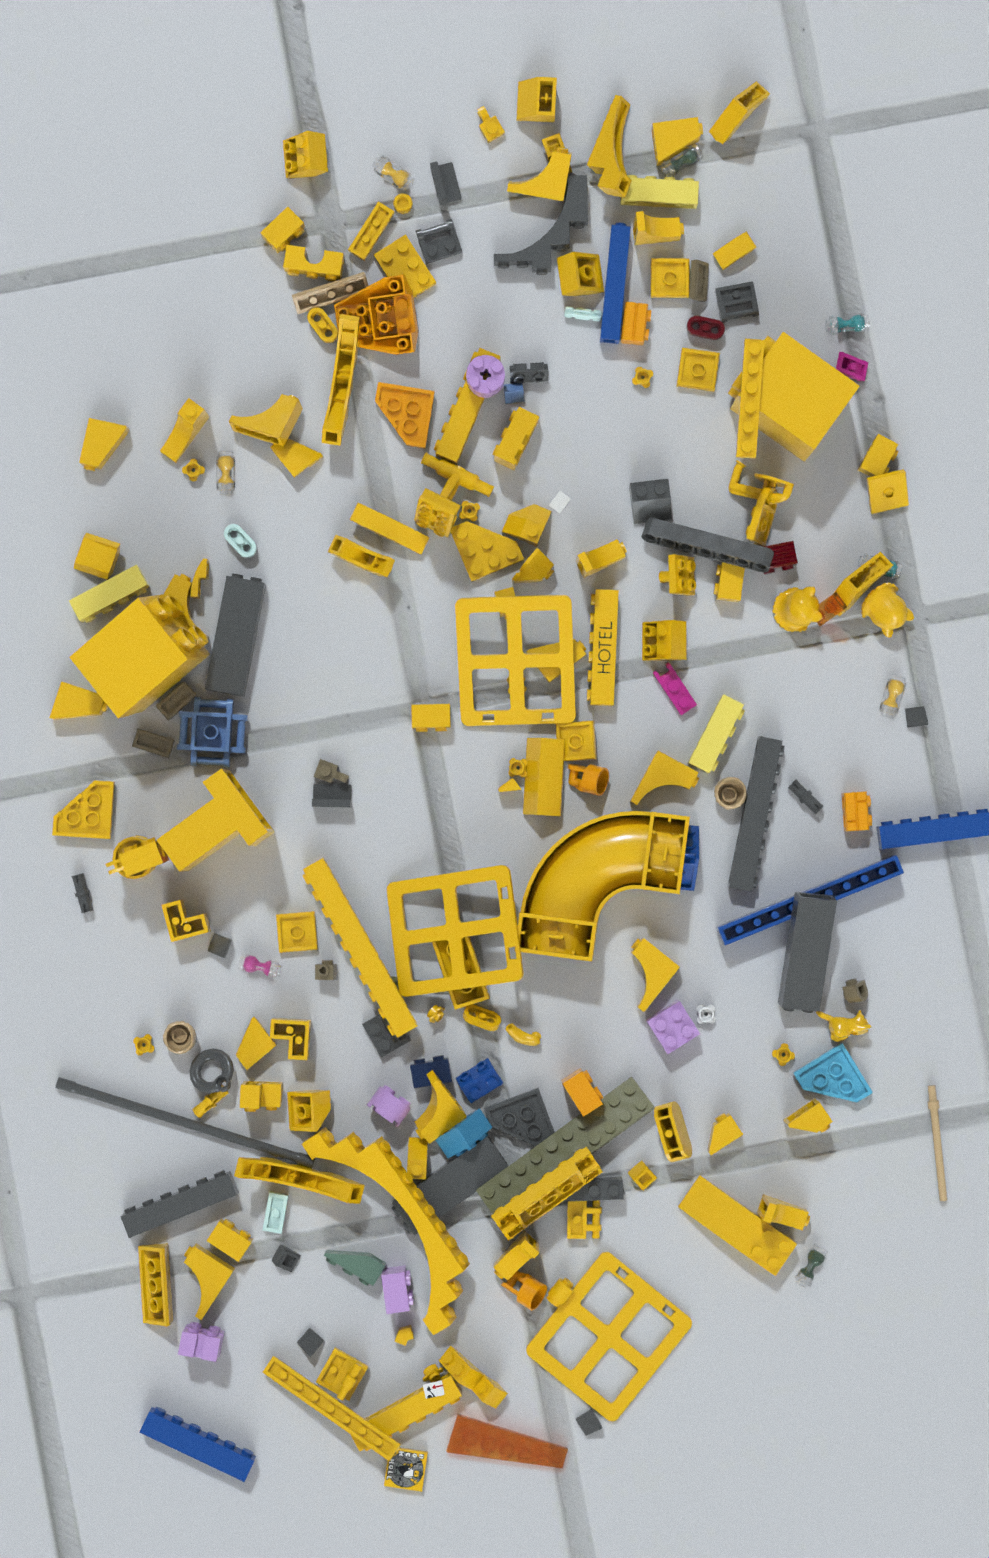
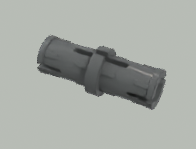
M797 779L789 785L788 789L800 799L801 803L808 806L814 814H817L823 808V805L811 795L812 792L810 790L807 791Z
M84 873L71 876L76 890L74 894L75 897H78L81 913L92 911L93 908L89 897L90 890H87Z

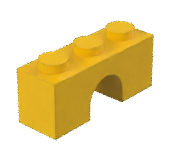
M286 245L283 268L288 275L299 276V274H304L311 279L325 277V280L332 282L342 278L344 253L324 250L323 259L317 264H311L306 260V247Z

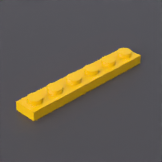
M746 338L744 340L736 457L756 458L765 340Z

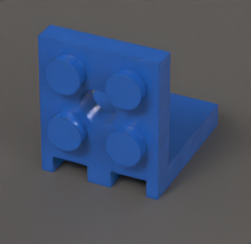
M689 825L680 890L694 891L699 865V826Z

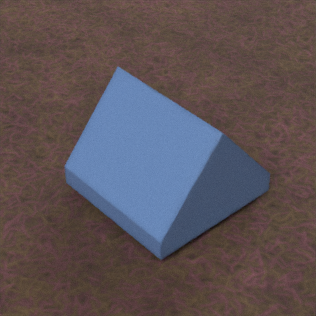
M522 383L503 385L505 404L524 402Z

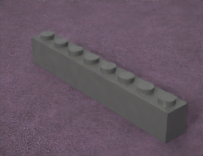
M762 736L757 738L747 787V796L744 802L727 887L752 892V889L757 886L758 877H755L756 869H760L762 858H759L760 850L763 851L765 847L763 835L764 832L768 831L769 821L767 820V815L771 813L773 802L770 801L771 795L775 794L777 783H774L775 775H779L781 768L778 760L779 756H783L785 747L782 745L781 740Z

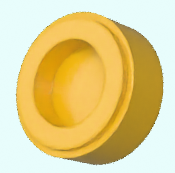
M401 193L394 198V208L398 213L406 214L411 211L413 203L409 195Z

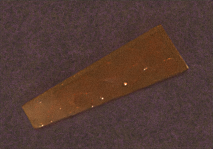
M457 1414L446 1449L448 1453L563 1468L568 1451L567 1447L461 1414Z

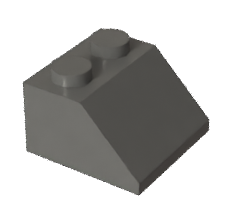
M669 479L630 483L629 491L633 524L646 523L648 518L672 519Z

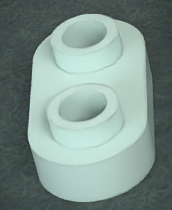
M228 525L224 530L225 539L242 557L250 558L254 556L257 551L255 542L239 525ZM233 531H236L238 533L237 537L235 538L231 537V533ZM246 545L251 547L248 552L244 551Z

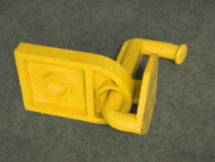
M736 460L737 463L733 469L728 489L734 495L757 500L756 506L753 507L751 512V523L746 529V539L764 547L767 543L777 503L786 501L791 496L794 484L755 473L754 477L764 483L762 489L739 484L741 472L746 465ZM776 486L784 487L782 494L777 493Z

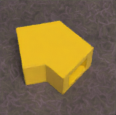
M411 1325L400 1327L394 1342L406 1346L408 1340L414 1339Z

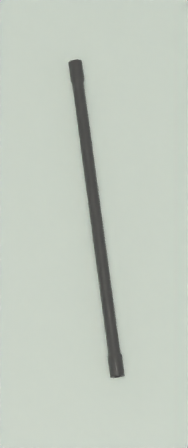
M61 1077L58 1078L55 1088L80 1094L246 1146L309 1168H313L316 1159L312 1160L309 1155L284 1149L83 1086Z

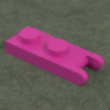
M668 662L665 664L669 670L668 672L659 676V673L654 671L653 675L679 714L683 715L697 704Z

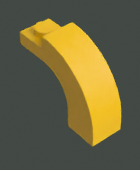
M338 535L334 536L328 553L381 577H388L395 562L394 559L373 552Z

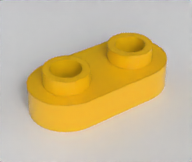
M321 308L311 309L308 312L307 319L320 339L325 343L336 341L338 330L325 311ZM320 316L321 320L316 322L314 321V317ZM327 331L332 332L330 337L325 336Z
M473 1004L466 1006L464 1009L463 1019L467 1023L488 1031H495L499 1028L501 1017L496 1012Z

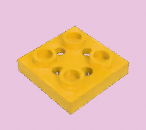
M677 554L668 555L669 571H660L659 581L661 583L669 582L670 594L694 596L696 589L694 576L696 564L694 557Z

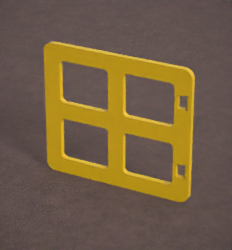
M536 595L458 599L455 604L462 723L466 726L573 722L576 717L571 598L567 595ZM556 610L559 618V652L524 653L521 613L523 611ZM471 613H506L508 653L472 654L470 636ZM525 668H560L561 708L527 709L525 707ZM474 669H508L510 709L475 710L472 671ZM542 713H553L554 718L542 719ZM483 714H494L495 720H483Z
M498 865L391 882L387 886L398 988L402 996L409 997L516 982L523 978L521 948L509 867ZM495 880L498 890L500 916L461 922L457 887ZM507 887L509 899H503L502 888ZM441 889L446 918L445 925L407 930L403 896L409 893ZM502 932L507 967L501 970L468 974L463 939L469 936ZM447 940L449 942L452 976L415 982L412 977L409 947L415 944ZM515 947L516 959L510 958L509 948Z
M602 1252L574 1286V1292L563 1305L560 1304L526 1347V1352L530 1358L608 1421H616L692 1326V1320L613 1254ZM619 1267L628 1273L625 1278L616 1273ZM605 1271H610L634 1291L633 1295L610 1324H604L581 1305V1300ZM646 1303L651 1304L674 1323L672 1329L649 1357H645L621 1337V1333ZM665 1304L675 1311L671 1316L662 1310ZM569 1316L575 1317L598 1337L572 1370L568 1369L544 1349L545 1345ZM610 1348H613L638 1369L613 1402L606 1400L584 1381Z

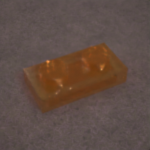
M837 592L819 604V612L822 615V619L817 624L822 626L847 608Z

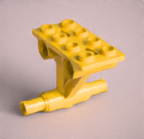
M426 452L421 460V464L436 470L435 472L448 480L440 495L427 488L424 489L418 500L414 521L422 528L433 530L440 537H449L461 506L452 501L459 486L470 491L476 490L487 497H490L494 486L480 480L478 475L465 470L461 466L455 465L446 459L440 460Z

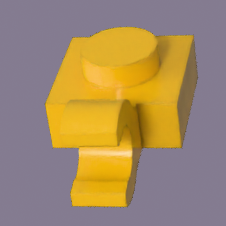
M484 106L477 109V114L483 122L479 125V128L488 143L505 134L496 116L490 118Z

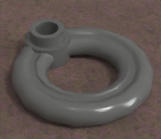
M214 1048L204 1050L191 1063L189 1070L190 1080L194 1087L201 1092L209 1094L219 1091L226 1092L231 1087V1079L234 1072L233 1062L229 1055L222 1050ZM209 1060H217L222 1066L221 1075L216 1077L213 1082H207L201 1076V1068ZM223 1082H226L225 1087H221Z

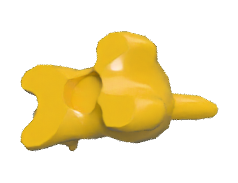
M861 1010L858 1011L854 1018L833 1017L821 1011H816L820 1018L828 1021L831 1032L830 1038L835 1042L846 1040L850 1034H865L868 1032V1029L872 1028L868 1024L869 1021L861 1013Z

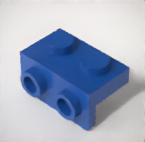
M488 1058L480 1061L476 1066L456 1077L461 1090L470 1103L475 1102L503 1084L502 1079Z

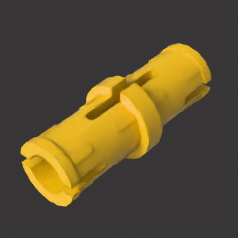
M228 1090L204 1096L205 1099L192 1109L194 1114L201 1118L212 1107L215 1108L223 1097L229 1094Z

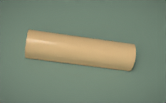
M361 272L293 294L292 299L297 314H301L313 308H320L342 301L369 285L365 272Z

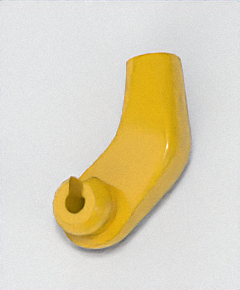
M512 1023L505 1028L512 1039L520 1044L528 1046L540 1044L541 1034L535 1031L532 1034H528Z

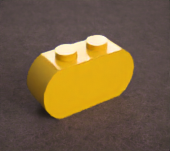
M673 1101L655 1106L654 1118L667 1159L670 1162H676L690 1158L692 1156V1145L678 1103Z

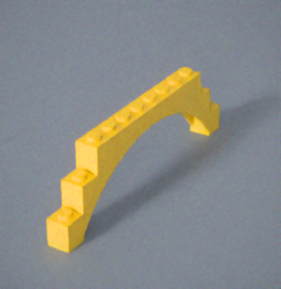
M326 1127L306 1139L301 1145L312 1160L314 1158L332 1160L362 1172L385 1188L407 1212L423 1242L430 1270V1302L427 1314L422 1320L432 1335L450 1326L457 1317L453 1308L448 1304L457 1299L463 1292L460 1282L454 1277L464 1272L470 1263L467 1256L457 1246L456 1240L446 1230L445 1224L435 1214L434 1208L424 1198L423 1192L417 1188L412 1176L406 1172L401 1160L395 1156L390 1144L381 1136L364 1147L362 1140L354 1131L336 1142L333 1134Z

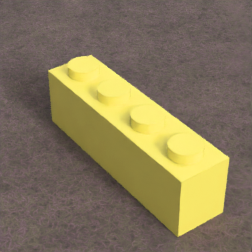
M627 175L632 182L625 198L621 197L620 205L697 208L699 181H695L693 178L676 180L674 177L656 179L655 176L637 178L636 175Z
M136 564L72 598L69 602L79 621L89 623L96 619V615L112 611L113 606L129 602V598L135 594L140 596L146 593V589L150 586L140 567Z
M724 694L721 696L688 764L707 774L710 771H715L719 763L717 761L719 754L723 755L728 744L725 742L728 736L732 737L736 730L734 726L736 720H741L745 712L742 709L744 704Z

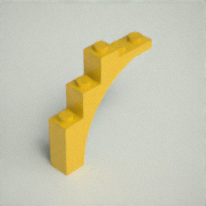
M340 314L335 365L322 428V443L341 446L348 418L354 370L358 358L360 317Z
M239 1157L234 1174L237 1178L255 1179L293 1186L353 1204L361 1203L365 1186L333 1172H321L303 1165L288 1164L268 1157H260V1159Z

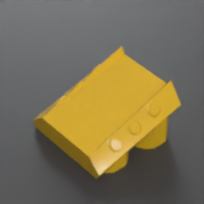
M86 533L78 551L74 569L108 580L113 574L120 554V543Z

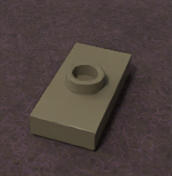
M697 259L691 260L690 299L700 302L707 301L709 263Z
M183 681L158 703L156 708L169 721L190 703L197 694Z
M137 728L132 747L169 758L175 740Z

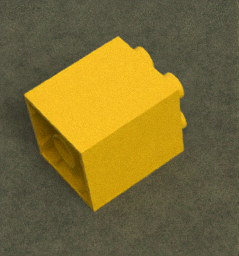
M782 332L777 341L767 335L764 339L758 429L805 462L860 386L785 332ZM742 371L728 392L730 396L735 398L730 409L738 415Z
M161 594L137 598L69 657L118 719L146 710L210 655L204 647L209 642L207 636L196 625H192L190 628L180 617L184 613V608L170 594L166 597Z

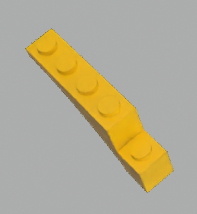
M615 95L599 136L596 139L587 166L596 174L602 175L597 186L607 195L625 198L632 180L627 176L624 167L622 138L630 104L622 96Z

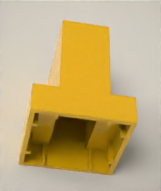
M221 768L203 781V784L214 798L157 839L179 872L190 871L239 834L248 846H257L275 833L230 770Z

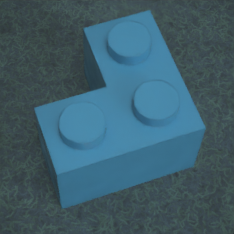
M479 1108L468 1114L467 1118L435 1141L447 1158L454 1155L459 1157L466 1150L473 1149L477 1145V1140L480 1142L488 1136L487 1132L492 1126Z

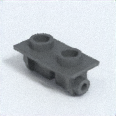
M544 362L530 363V369H527L526 363L509 366L510 383L520 384L524 382L539 383L548 381V364H544Z

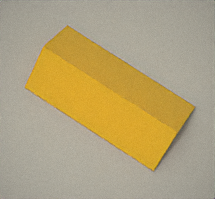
M527 738L526 760L528 765L526 766L527 776L525 777L523 814L561 816L564 739Z
M470 936L463 939L467 973H480L481 969ZM447 940L432 942L444 978L452 976L449 942ZM487 986L449 991L455 1010L490 999Z
M168 1243L138 1246L143 1323L170 1326L173 1322Z

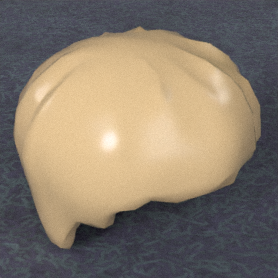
M736 777L723 778L714 789L716 802L724 809L738 808L746 800V787Z
M184 1021L172 1022L164 1031L163 1042L171 1052L183 1054L194 1047L196 1033L189 1023Z

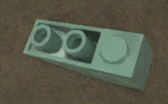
M326 1250L324 1254L327 1257V1262L334 1266L336 1264L340 1265L345 1273L351 1276L353 1274L358 1276L359 1281L367 1286L369 1284L374 1286L386 1265V1262L366 1252Z

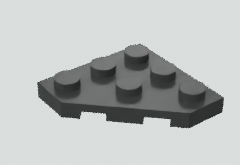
M539 1088L484 1108L489 1123L493 1128L527 1142L534 1147L555 1133Z

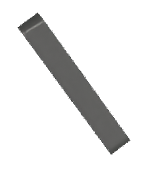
M656 518L647 519L641 536L644 541L763 573L769 571L774 552L767 547Z

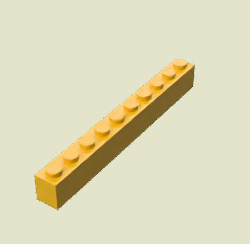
M322 858L304 868L305 874L302 876L307 885H312L314 898L317 902L320 900L324 906L321 908L326 918L330 917L333 922L330 925L335 935L339 934L342 938V941H340L342 948L345 952L349 951L352 956L349 960L353 967H358L361 972L359 978L363 985L367 984L371 991L368 994L372 1001H377L379 1004V1014L383 1019L386 1018L390 1025L387 1028L391 1035H396L398 1038L418 1027L419 1025L326 860Z

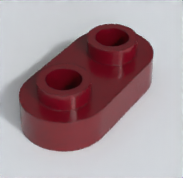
M702 316L691 317L686 325L688 333L692 336L711 340L720 339L725 331L724 324L720 320ZM698 324L699 329H693L692 325ZM717 328L718 333H712L711 329Z

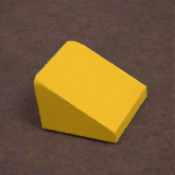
M511 778L498 788L499 792L522 790L514 778Z
M640 1161L628 1172L633 1181L642 1190L646 1189L657 1179L643 1161Z

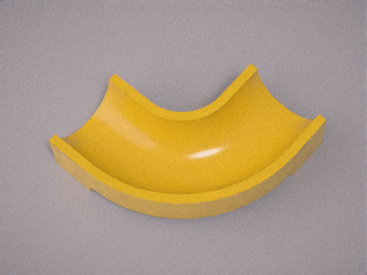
M644 811L618 812L592 819L564 835L543 856L525 890L518 920L521 952L592 962L599 916L604 905L614 895L629 889L680 894L690 817Z

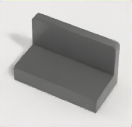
M437 161L430 163L439 204L442 205L461 200L453 163L450 162L438 165Z
M314 784L312 807H351L352 786L350 784Z

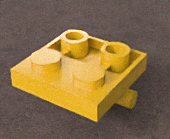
M335 1347L320 1372L316 1383L337 1394L338 1399L350 1401L368 1365Z

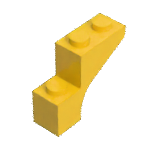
M450 1346L439 1359V1362L459 1384L472 1390L483 1403L496 1409L508 1394L498 1382L481 1372L454 1347Z

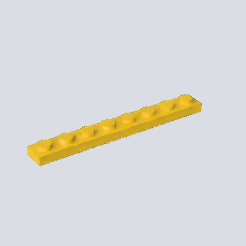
M276 1356L271 1358L262 1373L388 1461H391L401 1444Z

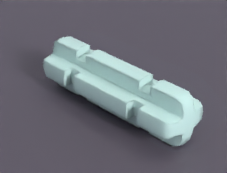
M567 306L565 307L564 316L566 318L575 317V319L601 321L602 311H591V309L577 307L573 309V307Z

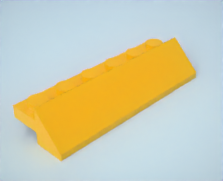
M587 1147L579 1149L570 1159L562 1161L552 1172L544 1174L537 1183L529 1185L526 1191L514 1196L504 1207L497 1208L491 1217L509 1241L603 1171Z

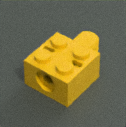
M155 837L142 841V846L140 847L134 844L122 849L123 853L119 854V859L108 862L105 865L109 867L121 862L122 866L109 870L108 873L110 875L124 869L127 877L169 861V858Z

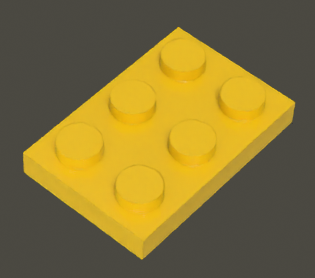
M406 234L374 254L376 261L387 277L405 275L413 293V298L436 285L435 279Z

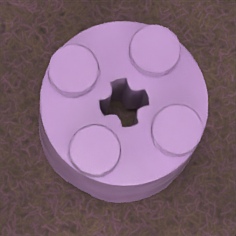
M490 355L475 357L468 365L466 371L468 387L476 396L482 398H489L497 394L503 388L505 382V370L502 363ZM488 373L489 377H487L486 380H483V376L481 375Z
M384 1085L383 1088L380 1086L367 1103V1106L371 1107L373 1105L372 1110L391 1123L395 1121L394 1126L398 1128L411 1110L409 1107L411 1103L401 1096L399 1099L395 1097V1091Z

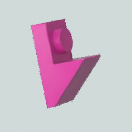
M839 352L836 369L847 377L857 381H865L869 362L844 352Z

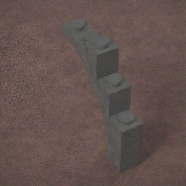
M587 175L568 176L567 196L561 214L553 227L540 240L515 253L494 254V266L506 269L509 266L517 265V268H527L528 265H532V273L536 272V275H546L548 272H551V249H554L555 252H564L570 248L569 226H573L575 229L588 226Z

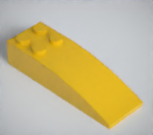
M701 1175L698 1176L678 1205L681 1210L774 1276L777 1275L797 1245L795 1240L772 1224L764 1222L759 1215Z

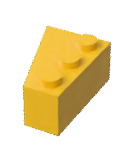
M518 407L517 411L513 410L509 418L511 423L508 428H504L500 437L503 439L499 445H496L492 453L494 461L515 471L540 416L521 407Z

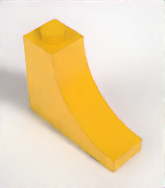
M756 81L732 99L709 130V133L717 142L723 145L733 136L752 112L769 97L770 93Z
M557 147V150L553 149L549 163L538 175L525 181H509L507 191L564 201L572 153L568 152L569 149Z
M639 211L635 214L633 222L634 245L680 241L681 235L684 234V225L680 223L679 217H651L644 214V211Z
M281 394L277 402L266 411L248 417L232 415L229 423L235 432L284 447L303 408L297 397Z
M190 398L187 399L177 413L176 424L160 450L161 453L177 463L209 419L205 409Z
M618 539L594 550L578 554L575 562L583 578H586L625 559L627 550L623 542L619 543Z
M879 552L846 577L827 601V604L840 617L880 577L893 567V564Z
M182 573L180 576L174 574L163 596L166 597L170 594L180 602L184 608V613L180 617L190 628L192 625H196L192 619L189 606L192 586L191 578Z
M657 751L630 802L638 805L648 792L660 786L675 785L688 790L691 787L695 788L699 781V777H697L699 772Z
M637 938L631 946L633 949L631 953L640 962L645 975L644 994L637 1005L639 1009L645 1012L680 966L645 938L641 940Z
M433 1070L426 1074L432 1088L429 1105L424 1113L414 1121L418 1128L415 1130L421 1139L425 1138L429 1144L467 1118L460 1104Z
M765 1194L762 1195L757 1213L764 1222L770 1224L771 1222L779 1223L802 1231L804 1226L807 1227L810 1216L806 1209Z
M524 1230L493 1264L494 1273L500 1279L505 1278L508 1281L527 1261L532 1258L535 1259L540 1253L539 1243Z
M196 1243L194 1247L189 1246L184 1256L187 1258L184 1263L192 1269L200 1284L201 1302L195 1317L202 1320L235 1268Z

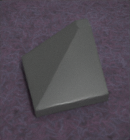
M924 706L905 709L907 728L928 725Z
M309 1328L297 1343L311 1357L324 1340Z
M592 1409L576 1418L577 1423L586 1436L602 1429V1424Z

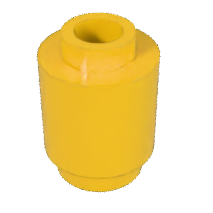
M559 1278L548 1291L547 1300L556 1307H559L560 1304L563 1305L574 1292V1284L567 1278Z

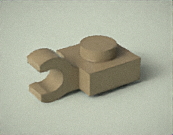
M322 759L319 760L313 776L332 783L334 778L347 783L349 778L348 775L337 771L338 765Z

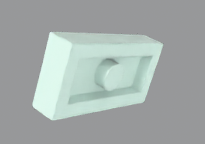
M269 1192L262 1231L282 1234L288 1194Z

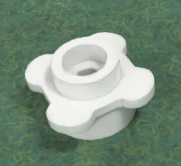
M714 1005L697 1006V1022L699 1024L715 1022Z

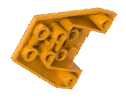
M404 274L384 277L334 305L338 330L340 314L360 317L358 347L395 355L415 352L418 326L413 293Z

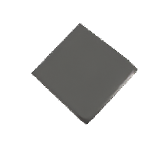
M214 933L208 951L226 958L232 939Z
M280 1244L272 1258V1262L277 1267L292 1272L301 1255Z

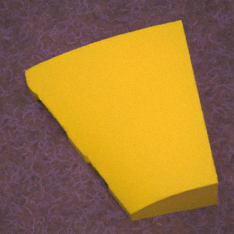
M289 438L284 447L275 444L270 447L294 478L323 457L321 453Z
M255 1016L251 1019L236 1053V1056L246 1070L277 1046L274 1040L270 1039L269 1034L265 1031L266 1029Z

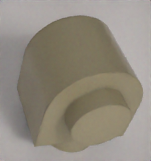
M322 960V964H315V980H337V964H333V960Z
M854 978L845 981L846 986L842 987L843 995L849 1003L867 1000L868 989L865 980L857 981Z

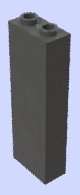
M232 573V576H226L205 685L206 690L245 697L266 584L260 578L251 577L248 580L243 579V575Z
M795 892L778 997V1003L783 1010L794 1011V1009L806 1013L820 1011L837 900L833 895Z
M489 1136L480 1142L477 1141V1145L473 1149L466 1150L459 1157H454L427 1176L426 1179L416 1184L417 1188L423 1192L428 1204L434 1208L438 1218L470 1197L479 1187L509 1166ZM396 1199L393 1200L392 1210L397 1217L401 1216L405 1221L403 1226L408 1233L412 1231L416 1235L418 1231L409 1215Z

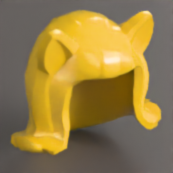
M883 583L873 589L864 599L861 614L863 618L869 616L872 622L882 629L883 634L891 638L893 630L903 626L906 620H913L914 615L907 608L904 600L896 594L899 590L895 584Z
M797 587L788 588L783 593H779V596L775 598L772 613L775 614L774 619L777 624L786 631H805L811 622H818L822 619V615L819 612V601L815 596V587H805L804 589H798Z

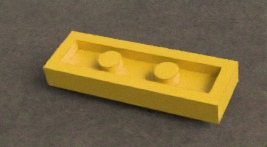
M378 201L348 248V251L365 261L395 214V211Z

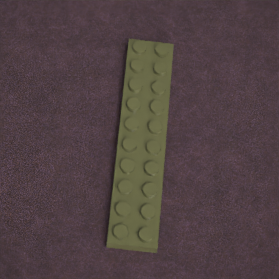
M630 1077L601 1099L603 1105L584 1117L582 1114H579L479 1187L476 1192L491 1213L494 1214L497 1208L504 1207L514 1196L526 1191L529 1185L537 1183L544 1174L552 1172L562 1161L570 1159L577 1150L587 1147L591 1154H594L654 1110V1105L633 1077Z

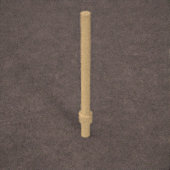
M929 1085V1101L927 1103L931 1113L939 1200L947 1201L938 1115L940 1106L936 1096V1086Z

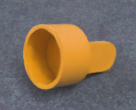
M568 764V769H570L569 785L574 786L581 792L597 796L604 794L609 782V771L607 768L592 764L587 767L578 764ZM578 772H583L582 780L578 779Z
M519 1271L506 1283L503 1282L501 1284L502 1287L517 1296L518 1303L531 1311L540 1305L547 1292L545 1284L533 1276ZM517 1281L523 1284L519 1291L513 1288Z

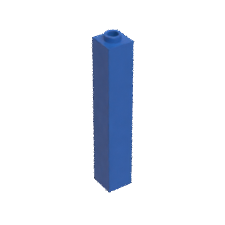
M615 223V225L611 226L600 342L619 344L631 229V226H627L625 223Z

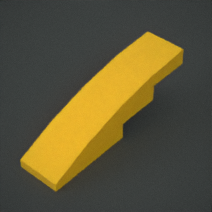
M358 502L349 519L420 555L430 538Z

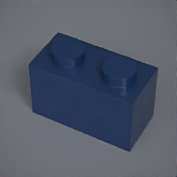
M444 1055L432 1057L433 1060L425 1061V1058L413 1060L414 1063L410 1064L413 1087L431 1086L426 1074L432 1070L442 1083L452 1082L449 1058H444Z

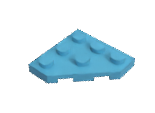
M843 1043L838 1044L793 1072L802 1089L856 1103L873 1093Z

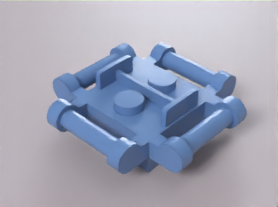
M195 697L194 712L179 711L180 734L177 750H191V766L202 764L220 765L224 768H230V753L246 754L244 739L245 722L248 721V715L233 714L234 699L224 701ZM200 708H226V713L200 712ZM188 718H192L191 744H187ZM232 720L238 721L236 747H231ZM198 751L224 752V758L198 757Z

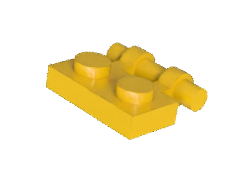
M600 1200L592 1201V1207H587V1201H567V1239H586V1231H592V1238H600V1231H602V1224H600V1214L602 1213ZM587 1214H592V1224H587Z

